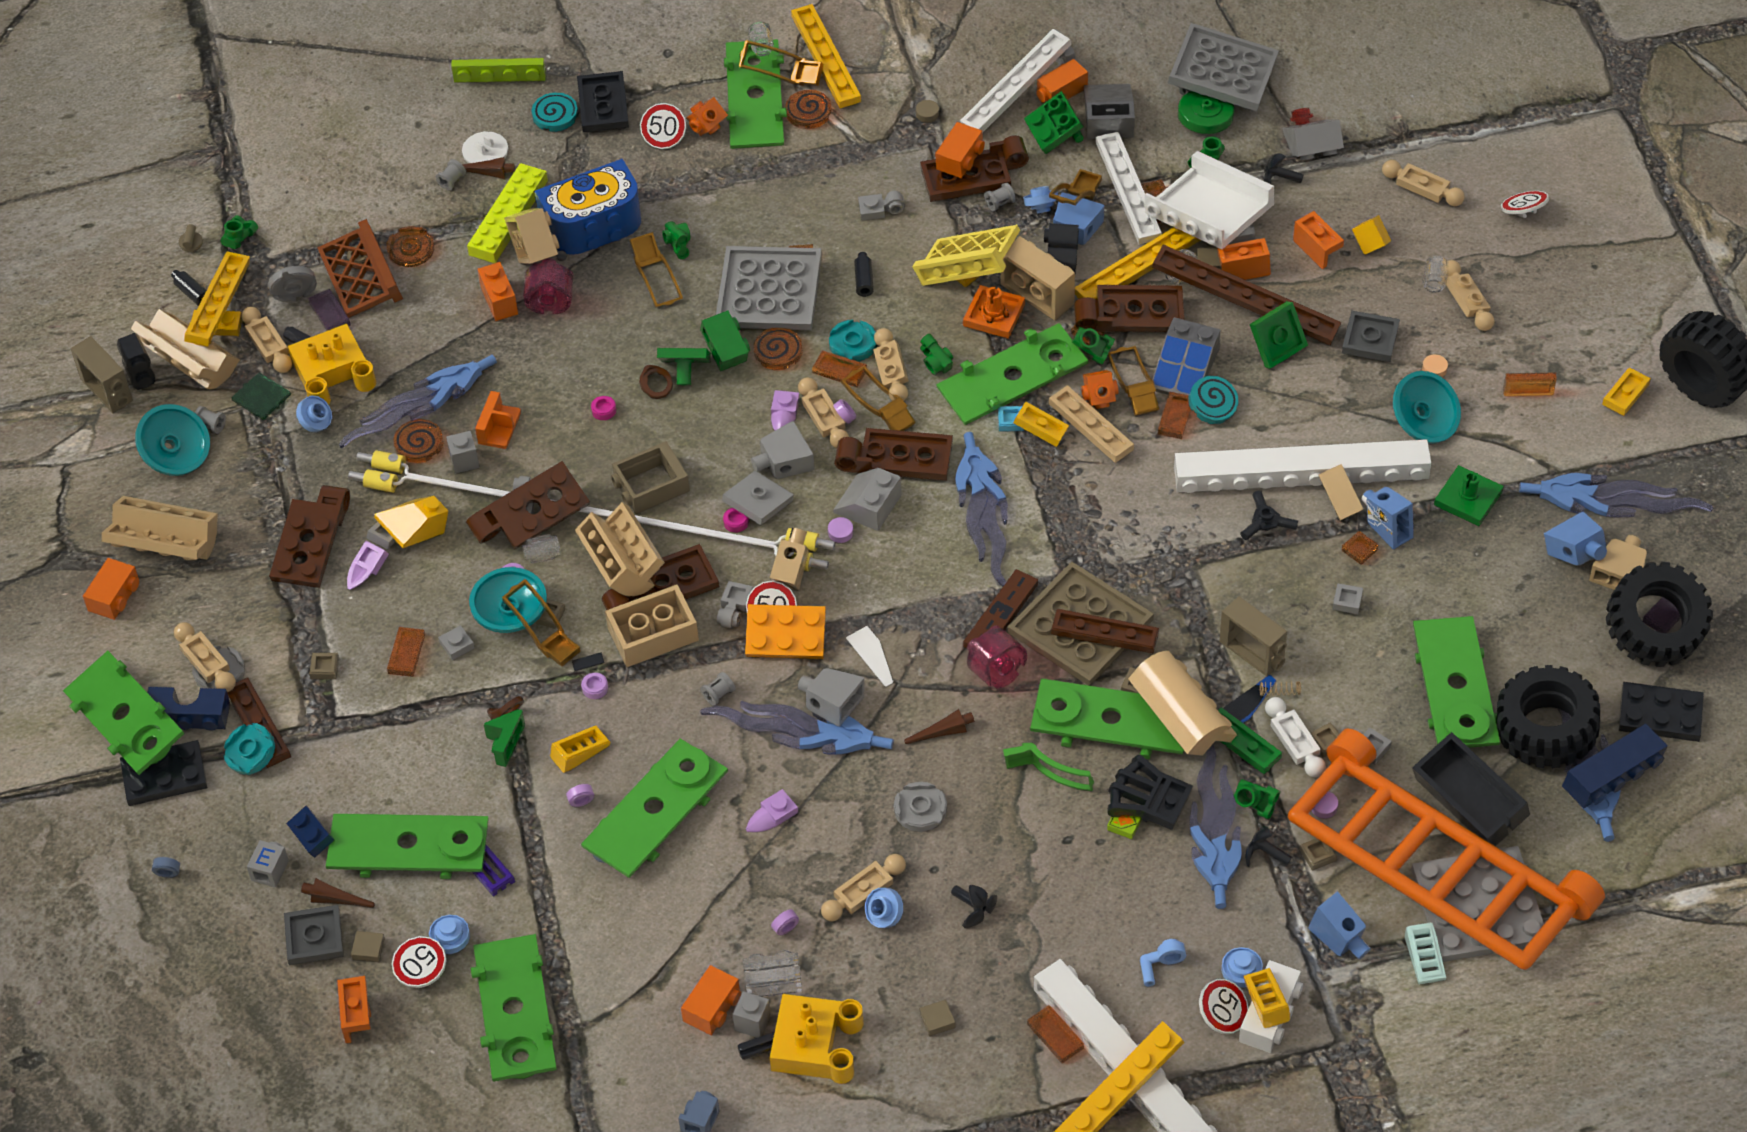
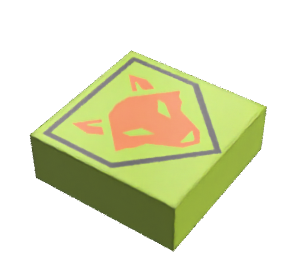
M1128 815L1111 817L1107 830L1133 839L1142 818Z

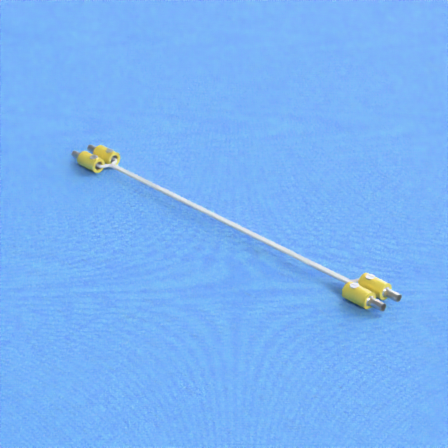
M377 450L374 451L373 455L358 452L356 459L357 461L371 463L373 469L402 474L404 471L407 476L402 477L398 481L396 474L367 469L365 473L350 471L348 474L349 480L363 482L365 488L394 493L396 487L401 485L406 479L499 497L509 493L508 491L409 473V467L406 464V457L404 455ZM586 506L579 512H593L596 515L609 517L613 511ZM635 515L639 523L774 548L775 556L778 551L776 545L780 544L781 539L789 541L792 528H788L786 535L781 536L778 541L774 542ZM806 531L807 534L803 545L807 546L809 551L816 552L818 547L834 550L835 541L819 539V533ZM809 552L804 571L809 572L811 567L827 570L829 561L814 559L813 553ZM790 553L788 559L795 558L797 553Z

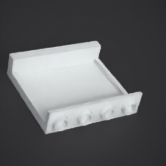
M1197 151L1191 156L1192 168L1157 197L1148 193L1145 194V214L1217 248L1223 249L1274 205V186Z

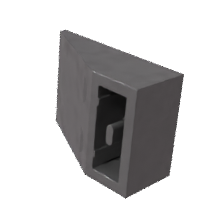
M1084 85L1087 139H1096L1097 136L1119 132L1121 138L1134 137L1135 113L1131 85Z

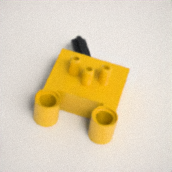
M347 324L313 337L294 327L285 328L283 337L294 343L288 346L292 363L306 389L307 397L312 395L319 396L329 405L331 399L328 388L352 378L355 388L361 392L371 391L376 386L373 365L365 359Z
M782 994L775 1032L740 1043L738 1045L739 1055L745 1060L771 1051V1071L832 1079L835 1083L845 1084L853 1079L854 1061L853 1055L848 1049L837 1048L832 1051L836 1026H839L842 1032L849 1035L856 1034L862 1030V1005L854 999L835 1001ZM848 1015H854V1016H856V1017L851 1018V1019L846 1018V1016H848ZM839 1064H845V1065H847V1066L844 1067V1068H838V1067H836V1066L839 1065Z

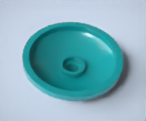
M1416 371L1405 376L1397 384L1393 394V409L1397 421L1408 435L1416 440H1427L1428 444H1436L1445 441L1456 432L1461 419L1460 402L1454 389L1445 379L1429 371Z
M164 404L152 408L141 418L135 432V443L139 455L153 470L169 476H182L195 471L205 461L210 449V436L206 425L196 413L180 405ZM165 443L171 444L172 449H168Z
M505 567L493 570L481 577L472 588L469 597L471 613L481 626L494 632L512 633L525 629L524 625L512 610L507 611L510 608L502 600V597L509 592L512 586L526 579L547 604L545 586L538 576L526 569ZM525 585L508 598L529 626L534 624L545 610Z

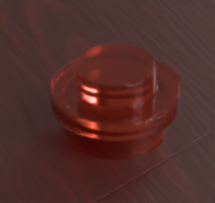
M1309 107L1291 111L1292 117H1290V121H1295L1296 125L1309 123V118L1313 117V113H1310Z

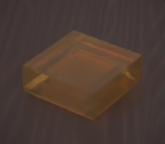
M1358 531L1342 545V551L1362 565L1378 551L1379 545Z

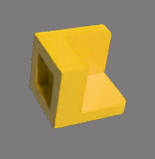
M1379 215L1358 224L1352 229L1363 254H1368L1391 242Z

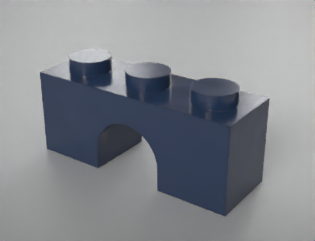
M148 687L147 693L156 703L160 702L166 708L164 711L180 729L226 730L231 704L226 689L200 688L199 696L193 703L180 705L174 687Z

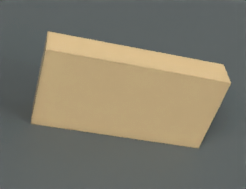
M1342 464L1318 474L1340 521L1364 510Z

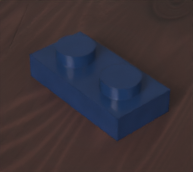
M308 806L301 809L286 823L308 853L314 858L334 841V838Z

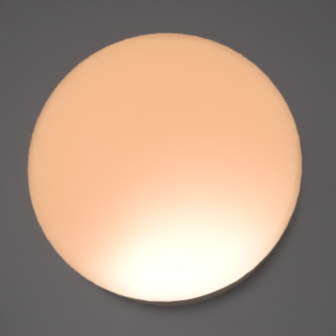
M1429 355L1423 361L1422 371H1429L1444 377L1447 373L1448 362L1440 355Z

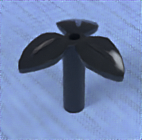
M1276 153L1267 161L1263 180L1271 184V178L1279 176L1301 183L1304 174L1279 167L1278 165L1286 156Z
M1262 826L1248 844L1245 860L1246 865L1250 867L1251 856L1257 849L1263 850L1285 866L1288 865L1292 856L1267 841L1266 839L1273 834L1267 826Z
M958 885L954 886L951 890L953 896L974 909V912L964 921L962 925L964 928H970L981 923L984 920V912L986 911L991 914L997 903V895L994 894L988 898V893L982 887L976 885H969V892Z

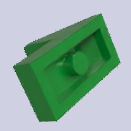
M514 710L484 724L486 737L494 740L492 753H494L496 765L506 767L525 727L522 710Z

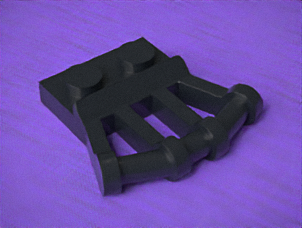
M1136 755L1132 758V763L1124 769L1118 770L1115 775L1116 781L1111 783L1108 789L1110 793V804L1107 808L1108 815L1111 817H1120L1122 815L1138 816L1146 823L1149 820L1173 830L1192 792L1193 785L1162 773L1143 756ZM1143 771L1152 780L1145 778L1141 775L1136 774V772ZM1127 784L1134 785V786H1136V787H1138V788H1141V789H1143V790H1146V791L1150 792V795H1147V794H1145V793H1142V792H1140V791H1138V790H1135V789H1133V788H1130V787H1128V786H1126V785H1127ZM1121 797H1124L1140 805L1121 803Z

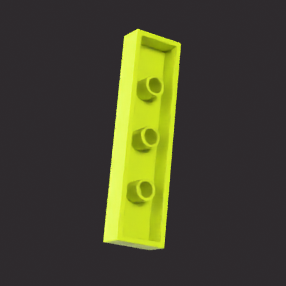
M522 163L519 164L468 243L469 256L492 263L497 262L511 240L504 217L532 207L536 201L535 190L543 188L548 182L545 170Z

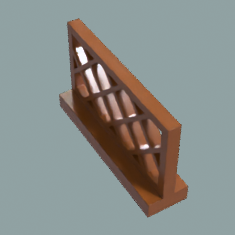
M367 219L358 222L359 229L317 247L348 318L391 298L394 303L403 299ZM360 238L356 248L348 246L351 241ZM333 249L339 250L335 258L328 257L325 254ZM345 251L353 252L349 261L341 259ZM359 255L368 256L364 264L355 263L354 260ZM337 265L346 266L342 274L333 273ZM352 268L360 269L357 277L348 276ZM367 271L375 273L371 281L363 279ZM345 281L353 283L349 291L341 289ZM359 285L368 286L364 294L355 293ZM374 288L384 291V293L378 296H370ZM352 298L360 299L358 305L352 308L348 307Z

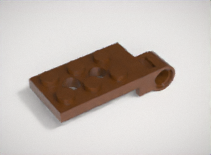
M1013 135L1005 138L1003 141L989 143V150H983L980 155H977L972 168L966 171V173L975 172L976 175L970 176L965 173L962 178L936 170V159L921 161L920 168L930 202L995 191L1001 188L1004 183H1008L1011 186L1008 170L1025 166L1029 161V156L1023 138ZM952 176L953 179L946 180L943 177Z
M1097 285V300L1086 297L1078 299L1074 303L1075 326L1077 329L1082 327L1084 329L1091 328L1095 331L1168 332L1173 317L1185 320L1182 286ZM1130 305H1137L1141 310L1133 312L1128 307ZM1161 305L1165 308V311L1156 312L1152 307Z
M866 428L863 445L858 439L853 437H843L838 441L834 464L836 468L844 472L863 473L881 468L900 477L947 481L953 435ZM897 451L906 452L904 456L894 455ZM922 453H928L931 455V457L923 459L920 458L919 455Z
M561 461L479 510L467 519L466 524L480 544L491 540L502 530L513 548L517 549L590 505V501L564 462ZM551 490H558L562 494V498L558 501H552L548 498L547 494ZM529 503H537L541 510L537 514H531L526 510V506Z
M323 485L317 502L292 499L269 577L271 581L320 588L337 528L342 526L345 513L349 508L350 490L348 488ZM311 533L314 535V538L309 542L301 541L305 534ZM299 556L308 557L303 564L295 563L296 558Z
M698 544L662 557L665 563L650 578L655 586L649 591L637 596H625L614 589H610L602 596V602L605 609L609 610L677 584L686 600L719 588V580L701 545ZM684 571L693 573L689 577L680 576V573ZM659 580H666L669 582L665 586L656 585V582Z

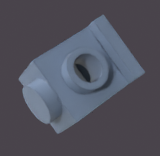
M697 1091L693 1100L687 1102L684 1114L680 1113L679 1115L680 1131L711 1132L720 1112L718 1098L710 1092Z

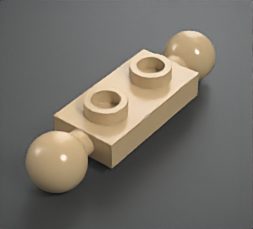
M1388 160L1382 166V172L1385 177L1390 179L1397 177L1396 185L1437 203L1444 197L1449 205L1456 207L1461 205L1465 199L1464 192L1460 188L1454 187L1449 189L1450 181L1408 163L1402 169L1396 160Z
M1454 260L1446 261L1442 265L1441 271L1443 276L1447 278L1445 284L1466 317L1476 316L1475 325L1479 330H1490L1495 322L1493 315L1489 313L1490 305L1469 273L1460 275L1461 267L1459 263Z
M255 307L245 308L241 317L246 324V332L266 363L273 361V367L277 372H288L292 368V359L287 355L289 354L288 347L268 317L261 318L260 311Z
M878 329L874 334V341L879 347L873 349L882 384L889 389V397L892 401L894 397L891 394L898 395L905 401L908 397V389L903 384L909 382L899 344L896 340H893V334L889 329Z
M809 377L803 378L798 384V391L803 396L802 404L822 437L830 435L831 445L837 448L838 441L841 438L849 437L848 433L844 430L846 429L845 422L836 412L834 404L825 389L817 391L818 386L814 379Z
M186 622L179 623L174 628V637L177 641L181 642L179 646L183 654L207 683L215 680L217 689H226L227 692L233 690L236 685V679L233 674L228 672L230 667L226 660L201 631L195 634L191 624Z
M891 854L885 859L883 867L877 861L867 866L834 890V897L837 900H827L823 903L821 907L823 918L827 921H836L842 916L844 908L850 914L856 912L865 905L867 896L873 890L888 888L893 885V878L890 875H900L903 873L906 867L905 859L899 854Z

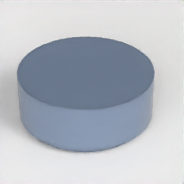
M158 857L153 860L152 872L154 874L167 878H172L179 874L180 862L168 857Z

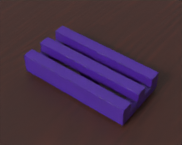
M486 845V857L504 878L500 879L485 860L483 869L495 884H492L483 872L472 873L494 897L498 894L497 891L499 889L503 891L508 883L511 885L515 883V878Z

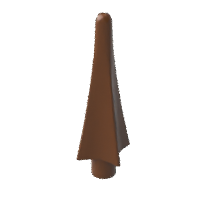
M505 157L462 164L466 172L505 179L506 173L515 172V164L506 163Z
M958 709L932 726L906 738L904 742L905 744H911L930 738L967 732L965 725L973 723L975 720L972 712L961 715Z
M315 878L314 884L304 882L301 888V893L311 895V903L347 904L368 908L375 906V903L347 893Z

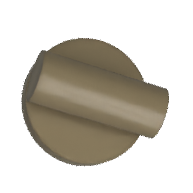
M192 224L187 225L186 232L179 238L180 248L187 252L195 251L203 244L202 236L195 232L196 226Z

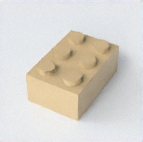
M531 208L504 217L519 263L531 264L558 255L556 249L559 248V243L555 234L551 235L549 226L552 225L548 212L543 211V208Z
M1021 236L1014 240L1003 258L1006 268L1001 272V285L1014 294L1025 297L1026 302L1056 321L1074 305L1075 272Z
M678 584L605 611L608 630L626 667L699 641L697 622Z

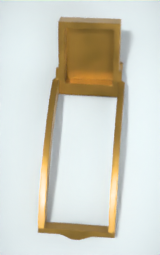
M748 40L745 41L744 48L741 51L739 64L740 68L760 72L788 83L802 86L804 84L818 86L824 66L822 62L808 61L787 51ZM754 45L796 59L791 79L744 65L748 46Z
M1080 169L1073 183L1071 182L1070 185L1068 183L1057 185L1049 193V198L1056 199L1060 203H1069L1075 206L1083 198L1093 199L1096 195L1095 191L1102 181V175ZM1065 188L1068 190V193L1078 195L1075 200L1055 195V193Z
M653 232L629 239L634 253L633 258L636 268L648 288L655 307L671 305L675 301L683 299L669 264L663 254L660 253V250H658ZM662 261L671 276L679 297L657 304L641 267Z
M1136 346L1129 348L1120 347L1116 351L1109 352L1107 356L1120 386L1130 397L1134 416L1160 410L1155 395L1154 381L1148 375ZM1133 349L1147 381L1126 386L1116 369L1111 354Z
M866 366L849 372L848 376L840 381L861 405L873 414L881 417L890 430L905 431L916 423L906 408L907 404L900 396L891 394L894 400L877 410L866 403L846 383L847 379L863 370L889 396V389L881 384Z
M526 579L512 586L509 592L502 597V600L527 629L538 649L547 658H552L562 667L581 652L580 646L567 637L554 613ZM524 585L542 604L558 629L542 643H540L522 615L508 600L510 596Z

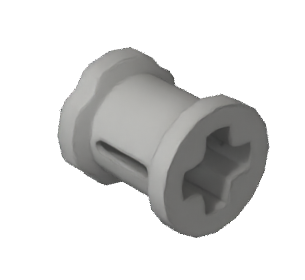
M451 159L447 163L446 169L435 176L436 181L442 188L448 191L452 190L454 183L459 178L465 176L466 170L460 162Z
M1008 183L1002 184L1001 188L995 191L984 193L985 201L993 212L1008 202L1011 204L1016 201L1015 193Z
M199 406L195 411L206 427L211 429L213 433L219 434L224 428L226 416L223 412L215 413L203 406Z
M721 672L714 681L708 685H703L700 690L707 702L715 706L719 703L720 698L728 692L731 693L735 690V685L726 673Z

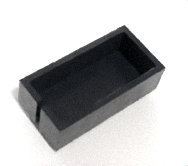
M1452 732L1412 767L1416 780L1468 830L1494 846L1498 845L1509 835L1507 828L1513 831L1530 815L1528 803Z

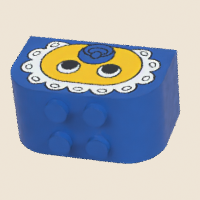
M623 158L535 190L537 208H543V211H547L550 216L552 225L549 226L551 235L555 234L558 240L559 248L557 250L564 251L566 254H581L618 241L633 234L640 227L641 211L637 183Z

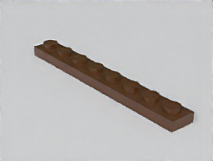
M1162 245L1153 262L1152 268L1261 316H1264L1286 301L1293 302L1304 335L1330 346L1342 323L1166 245Z

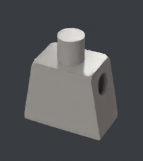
M794 421L763 437L760 440L761 454L751 458L755 471L758 472L769 468L776 479L814 470L813 453Z
M825 668L815 679L803 675L799 680L798 690L806 693V707L808 710L840 727L864 698V677Z

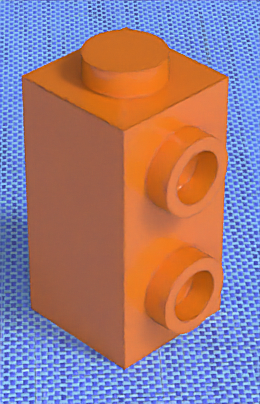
M1075 59L1061 64L1055 70L1037 79L1036 94L1038 99L1046 103L1061 91L1066 95L1067 99H1070L1082 92L1084 85H1088V71Z

